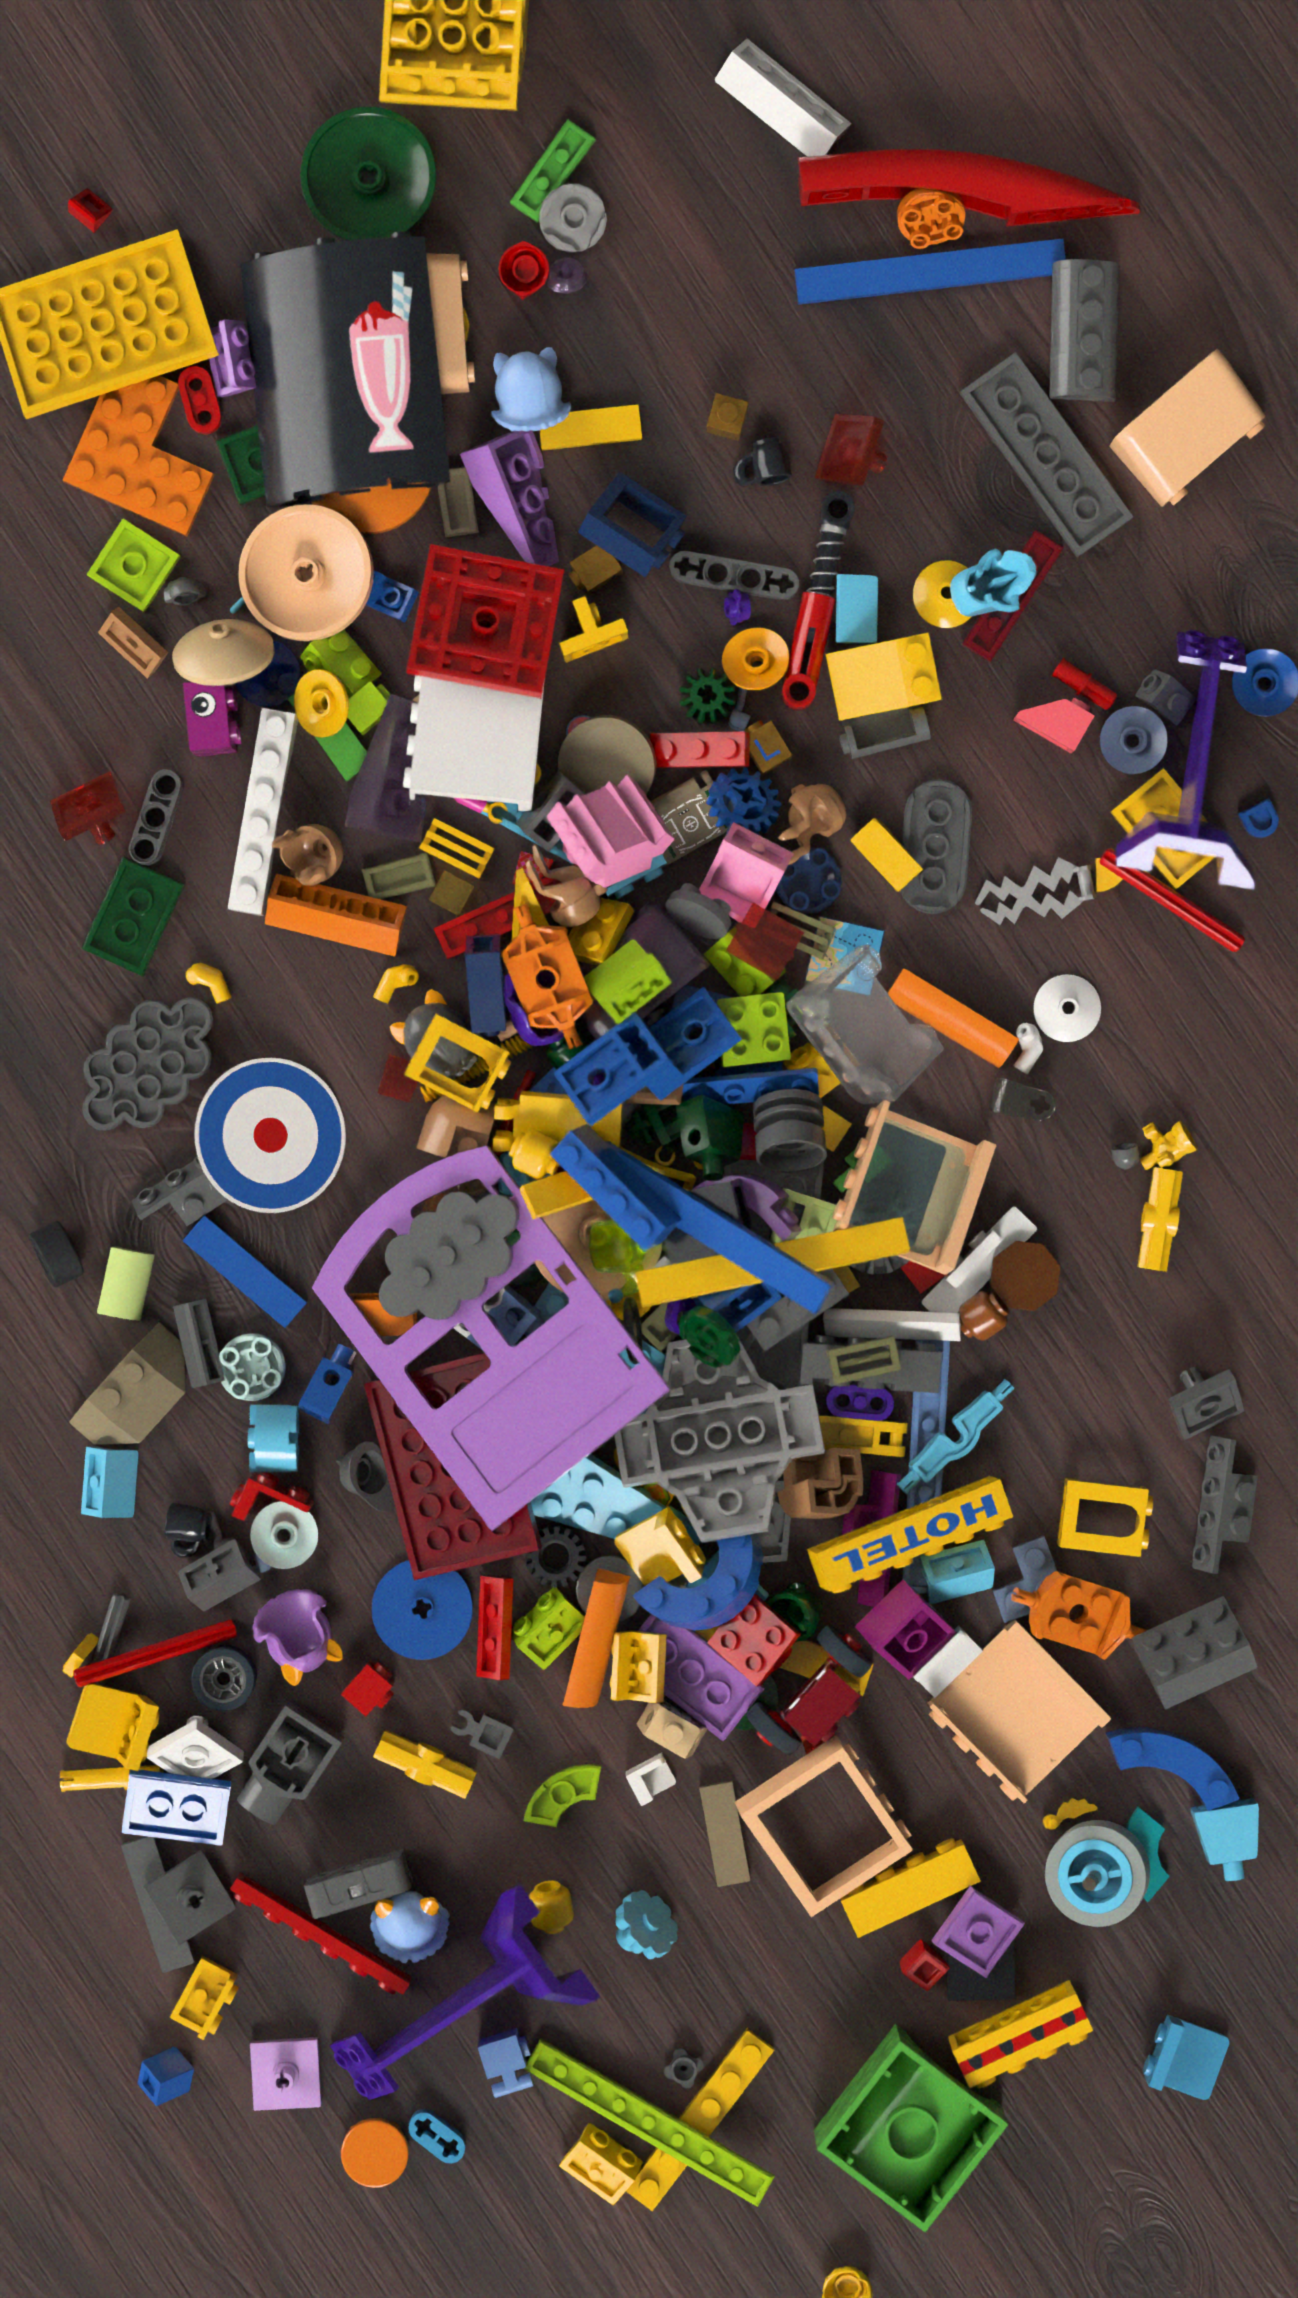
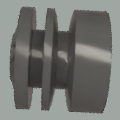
M785 1089L767 1093L753 1103L754 1131L757 1133L755 1135L756 1162L762 1168L781 1173L801 1172L820 1165L826 1159L825 1131L822 1129L824 1127L823 1101L817 1094L806 1090Z

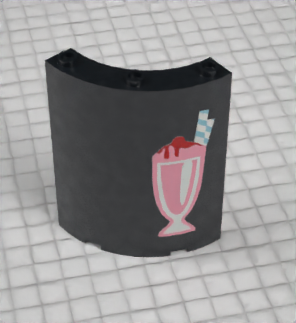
M399 231L391 233V237L339 242H335L334 238H319L314 240L315 245L277 253H256L252 255L253 260L241 264L250 356L255 369L256 388H254L267 507L303 505L325 499V494L337 492L341 496L371 492L370 488L388 486V483H391L392 490L434 488L451 482L424 237H411V232Z

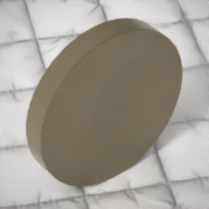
M600 715L584 720L567 735L559 751L558 771L574 782L586 794L601 789L609 781L618 786L626 775L633 778L647 794L655 779L657 763L651 741L641 728L622 717Z

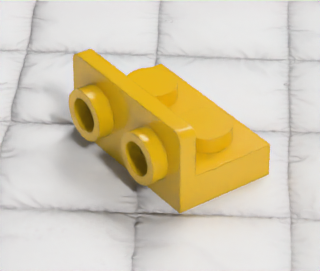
M588 2123L581 2137L563 2157L559 2167L614 2205L635 2181L643 2162L632 2151L624 2148L609 2137L606 2132Z

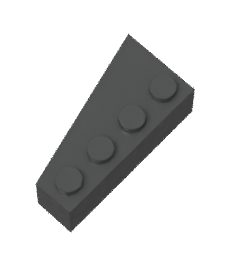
M815 1335L814 1341L809 1340L803 1343L800 1384L812 1385L813 1382H823L825 1385L837 1387L853 1384L866 1389H884V1387L896 1391L940 1392L943 1351H936V1344L916 1343V1348L910 1349L902 1348V1342L895 1341L901 1370L833 1384L832 1371L829 1366L830 1361L826 1350L869 1341V1339L849 1337L848 1343H836L835 1336ZM885 1345L836 1356L837 1362L888 1351L889 1347ZM890 1357L841 1368L839 1371L840 1375L892 1364Z

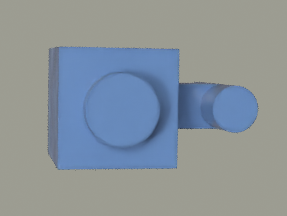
M517 2028L478 2041L477 2048L487 2079L502 2075L503 2082L491 2085L495 2098L534 2086L530 2073L518 2077L516 2074V2070L526 2067L527 2056L531 2055L526 2036L520 2037Z

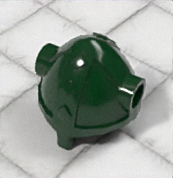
M793 1582L787 1586V1590L779 1592L766 1602L801 1633L795 1642L805 1641L815 1634V1629L822 1617L823 1604L816 1594L806 1590L805 1583Z

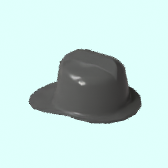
M364 1441L358 1444L354 1450L337 1458L336 1462L340 1466V1481L345 1489L359 1495L378 1511L388 1512L395 1509L379 1446L374 1442Z

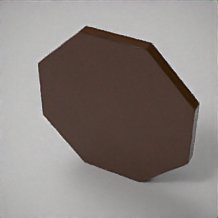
M1015 1241L993 1258L990 1286L1007 1308L1035 1311L1057 1294L1061 1267L1043 1244Z

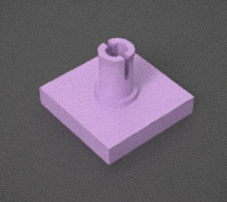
M318 2037L254 2040L250 2042L254 2111L321 2107Z

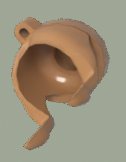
M800 784L791 789L792 796L789 799V803L792 806L788 811V821L791 828L783 832L779 839L796 838L800 848L792 851L794 854L788 865L793 864L801 856L809 853L812 835L819 833L822 836L829 837L844 825L847 817L846 807L841 796L831 786L816 784L805 787L803 784Z
M309 824L301 826L295 831L286 830L283 836L277 837L271 844L272 848H279L283 863L290 868L291 875L303 885L314 886L327 880L338 870L343 861L344 849L342 842L335 832L324 825Z
M537 844L533 845V859L546 878L557 879L562 882V884L544 887L531 860L529 859L526 862L528 876L533 881L536 890L542 895L557 899L550 908L553 920L563 927H575L593 918L600 908L599 895L607 892L608 888H604L600 884L591 881L584 875L580 867L576 865L549 870Z

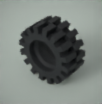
M553 1524L539 1529L542 1549L525 1553L526 1566L531 1572V1576L540 1581L542 1585H550L556 1588L557 1586H566L570 1582H574L579 1574L582 1573L586 1562V1548L582 1538L576 1534V1531L566 1528L564 1525L555 1526ZM551 1543L564 1545L569 1552L567 1564L558 1569L548 1567L542 1556L545 1547Z

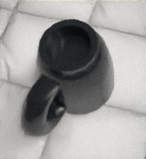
M777 437L756 441L753 444L754 449L752 453L742 457L736 463L733 470L735 482L742 486H749L754 483L759 486H772L783 483L792 477L787 452ZM750 460H752L755 475L752 478H749L746 474V465Z
M172 1503L169 1506L165 1520L166 1539L172 1540L171 1549L177 1557L182 1559L189 1558L198 1552L201 1540H207L210 1535L212 1515L201 1508L191 1505ZM178 1541L195 1542V1543L192 1544V1545L186 1546V1545H181V1544H179Z

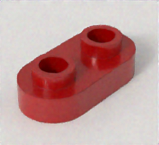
M199 366L188 367L182 371L178 379V387L189 425L195 432L208 435L215 432L222 422V414L211 376L204 368ZM194 380L202 381V387L198 391H193L190 388ZM204 412L211 414V420L208 423H201L199 421L200 415Z

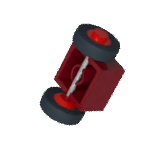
M829 1624L817 1636V1640L827 1651L829 1657L784 1706V1711L781 1710L778 1713L767 1705L757 1702L747 1713V1718L758 1731L757 1735L769 1746L772 1747L774 1745L788 1755L793 1754L802 1743L801 1738L791 1725L815 1746L820 1740L826 1742L837 1730L836 1723L844 1714L846 1717H849L861 1703L858 1700L860 1697L859 1683L843 1668L861 1678L871 1668L872 1663L860 1649L862 1645L849 1633L843 1634L840 1630Z

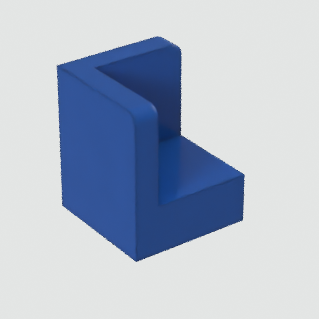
M172 2047L142 2061L138 2085L155 2106H158L190 2090L194 2068L176 2047Z

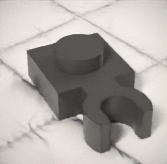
M460 1708L458 1714L464 1716L468 1724L465 1727H458L453 1724L450 1730L460 1736L472 1735L470 1746L500 1759L514 1730V1726L486 1713L478 1721L474 1718L471 1711Z

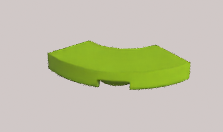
M576 1765L563 1769L549 1777L533 1794L525 1811L523 1821L557 1827L561 1814L570 1805L582 1800H595L601 1765Z

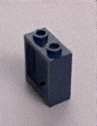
M619 471L587 513L578 533L646 578L653 567L658 570L661 568L670 554L666 549L669 546L675 548L682 539L685 531L681 527L687 516ZM617 502H620L664 532L653 548L607 518Z
M500 934L467 936L465 959L472 1033H479L483 1037L496 1036L500 1034V1031H506L507 1010L504 998V973Z

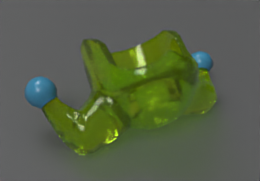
M614 1219L597 1221L593 1224L589 1237L590 1258L597 1272L621 1273L627 1280L622 1288L612 1289L608 1293L609 1300L612 1303H618L623 1297L639 1291L635 1272L644 1271L642 1262L647 1255V1250L644 1251Z

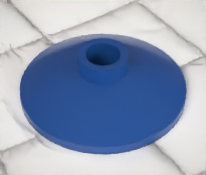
M1258 649L1245 655L1246 673L1234 671L1232 675V690L1237 702L1246 711L1257 716H1274L1285 711L1291 706L1298 694V670L1293 661L1284 653L1274 649ZM1260 678L1269 680L1270 687L1267 690L1259 688L1258 681Z

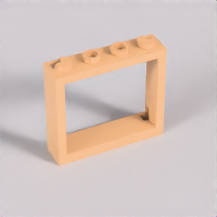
M837 1735L735 1801L740 1816L811 1917L913 1851L907 1840L912 1835L902 1819L895 1822L890 1814L894 1811L893 1806L884 1793L880 1796L876 1794L873 1789L877 1785L867 1768L859 1769L855 1763L859 1760L857 1753L849 1743L843 1746ZM840 1761L892 1839L812 1891L764 1822L760 1813Z

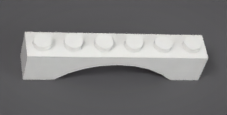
M266 708L261 710L227 908L231 911L265 916L274 848L271 847V844L276 839L282 797L298 725V718L295 713Z

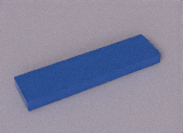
M206 1215L200 1219L183 1239L185 1244L284 1328L290 1324L307 1304L305 1299Z

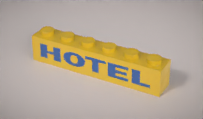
M987 1476L807 1549L820 1587L833 1593H840L852 1587L851 1583L862 1578L864 1581L880 1577L883 1574L882 1570L891 1566H894V1568L905 1567L913 1563L912 1558L923 1553L925 1556L937 1554L944 1550L943 1545L955 1541L956 1544L973 1539V1533L980 1530L992 1531L1005 1525L1004 1521L1012 1518L1013 1514L1001 1479Z

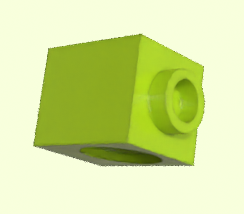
M369 681L348 699L349 711L347 717L364 736L394 711L389 704L393 697L382 684L375 687Z

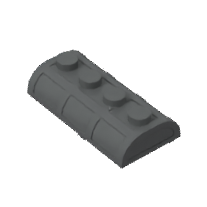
M1068 259L1052 263L1049 399L1116 402L1120 264L1111 261Z

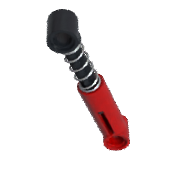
M843 491L829 493L824 498L820 509L821 542L816 545L819 551L817 558L813 560L816 565L814 573L810 575L812 579L811 588L802 594L789 654V665L782 687L783 702L793 710L808 708L816 695L836 601L830 595L831 590L835 589L832 586L834 575L838 574L835 568L837 559H841L838 556L840 545L844 544L841 540L846 535V531L849 530L855 513L853 498ZM834 502H840L846 507L847 514L842 518H834L830 515L828 507ZM810 643L812 647L806 675L799 674L805 645ZM796 683L803 684L808 690V696L801 701L794 700L789 693L792 685Z

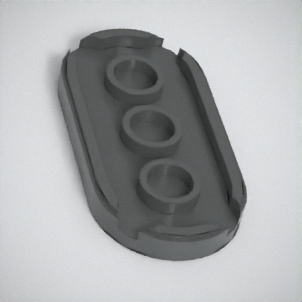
M933 779L916 787L908 797L904 810L902 845L923 870L900 892L904 900L913 909L925 914H939L954 907L963 896L967 884L972 805L965 792L954 782L948 780Z

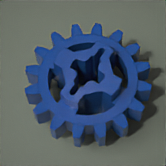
M746 767L743 768L741 774H738L734 768L730 769L727 776L723 773L719 774L716 782L712 783L708 791L710 794L706 800V804L712 806L708 813L709 816H717L719 818L716 827L727 826V834L734 822L757 835L760 830L766 834L771 825H774L779 815L777 812L781 806V802L775 800L779 794L778 790H770L768 788L772 781L770 779L761 781V772L759 771L754 776L749 775L748 768Z

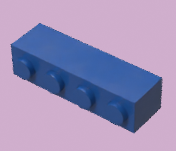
M588 1124L570 1130L550 1153L644 1251L661 1244L680 1223L681 1219Z

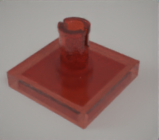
M835 414L815 478L825 483L864 486L868 470L876 474L882 472L885 465L878 463L877 460L887 462V456L875 449L884 421L875 416Z
M110 771L50 800L58 830L64 841L90 830L96 844H105L101 831H103L108 842L115 836V831L111 828L108 820L126 812L117 783Z

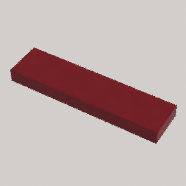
M1035 530L1021 553L1032 558L1036 566V575L1029 588L1019 595V610L1014 612L996 610L981 614L962 645L988 662H991L1058 558L1063 547Z

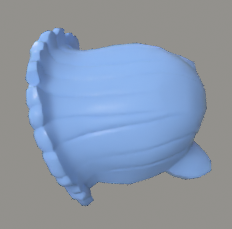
M552 347L543 349L539 355L530 351L517 353L510 358L503 353L495 354L493 363L497 375L495 394L500 409L498 411H491V416L499 425L511 431H538L555 426L569 415L571 403H563L561 401L562 385L556 371L557 356Z

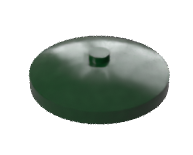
M357 107L331 117L313 134L303 154L300 179L304 198L315 219L328 232L344 241L391 237V233L399 231L410 232L419 224L430 208L435 194L437 174L431 148L421 131L412 122L402 115L384 108Z

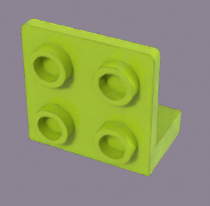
M634 939L584 977L589 992L617 1025L672 983L652 954L648 955Z
M782 992L723 998L716 1001V1004L742 1038L740 1042L718 1057L719 1066L727 1067L791 1059L785 999Z

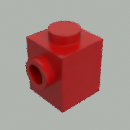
M369 1660L344 1688L341 1695L364 1716H367L376 1705L382 1709L394 1695L390 1690L395 1683L391 1679L393 1673L381 1662L378 1661L374 1664Z

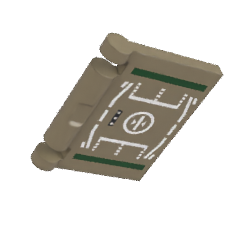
M707 770L701 772V776L707 784L704 788L700 789L692 777L650 801L674 837V841L662 854L667 865L727 832L728 827L725 825L716 827L719 819L717 816L710 817L708 814L712 806L707 805L706 800L710 794L708 791L713 780Z

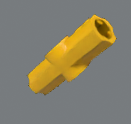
M1153 1167L1148 1202L1144 1204L1141 1218V1232L1143 1234L1137 1267L1167 1272L1172 1237H1175L1179 1223L1180 1208L1177 1206L1183 1179L1182 1171Z
M386 1729L373 1755L374 1758L405 1771V1775L419 1783L428 1786L434 1784L464 1799L477 1774V1771L473 1768L446 1757L444 1752L422 1742L417 1744Z

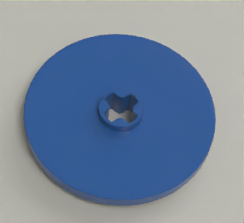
M409 1560L396 1565L384 1575L375 1590L372 1600V1619L379 1637L394 1652L411 1659H433L450 1652L463 1640L472 1621L473 1603L471 1593L466 1582L457 1571L414 1580ZM420 1599L425 1604L430 1603L432 1609L427 1611L428 1617L422 1619L420 1614L414 1615L413 1609L418 1606L417 1601Z

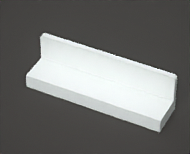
M749 39L744 40L731 52L715 78L716 83L807 157L827 155L833 144L846 133L852 124Z

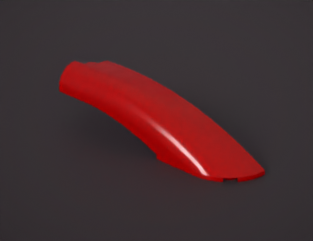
M884 149L798 158V183L801 206L860 200H902L911 191L917 188L958 193L963 200L965 209L1005 220L1006 227L1140 214L1138 202L1087 180L1042 166L987 154L942 149Z

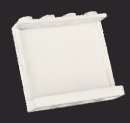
M415 675L414 691L420 692L419 703H412L410 723L416 724V733L408 737L407 755L413 756L412 768L405 767L403 785L404 788H409L410 800H415L416 793L518 804L519 811L531 812L544 687L542 697L539 699Z

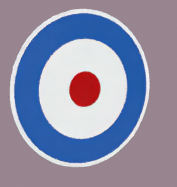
M281 1058L249 1060L221 1075L209 1088L200 1104L194 1134L200 1165L216 1190L240 1207L263 1213L290 1211L309 1203L320 1195L331 1183L340 1167L346 1140L343 1114L331 1089L310 1069Z

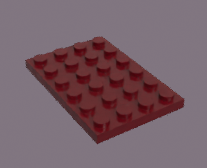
M481 1353L408 1372V1374L431 1405L438 1409L490 1367L491 1361L486 1353ZM377 1380L364 1384L414 1580L542 1549L531 1501L499 1527L491 1531L411 1421L398 1407L396 1401L382 1382Z

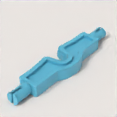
M1004 1379L992 1392L983 1391L973 1402L953 1417L952 1422L960 1433V1439L957 1442L951 1441L949 1437L941 1432L933 1436L924 1449L909 1463L908 1466L911 1471L897 1483L905 1494H908L920 1480L926 1483L929 1482L949 1461L957 1460L973 1449L980 1437L981 1430L1003 1409L1000 1402L1014 1390L1010 1382Z

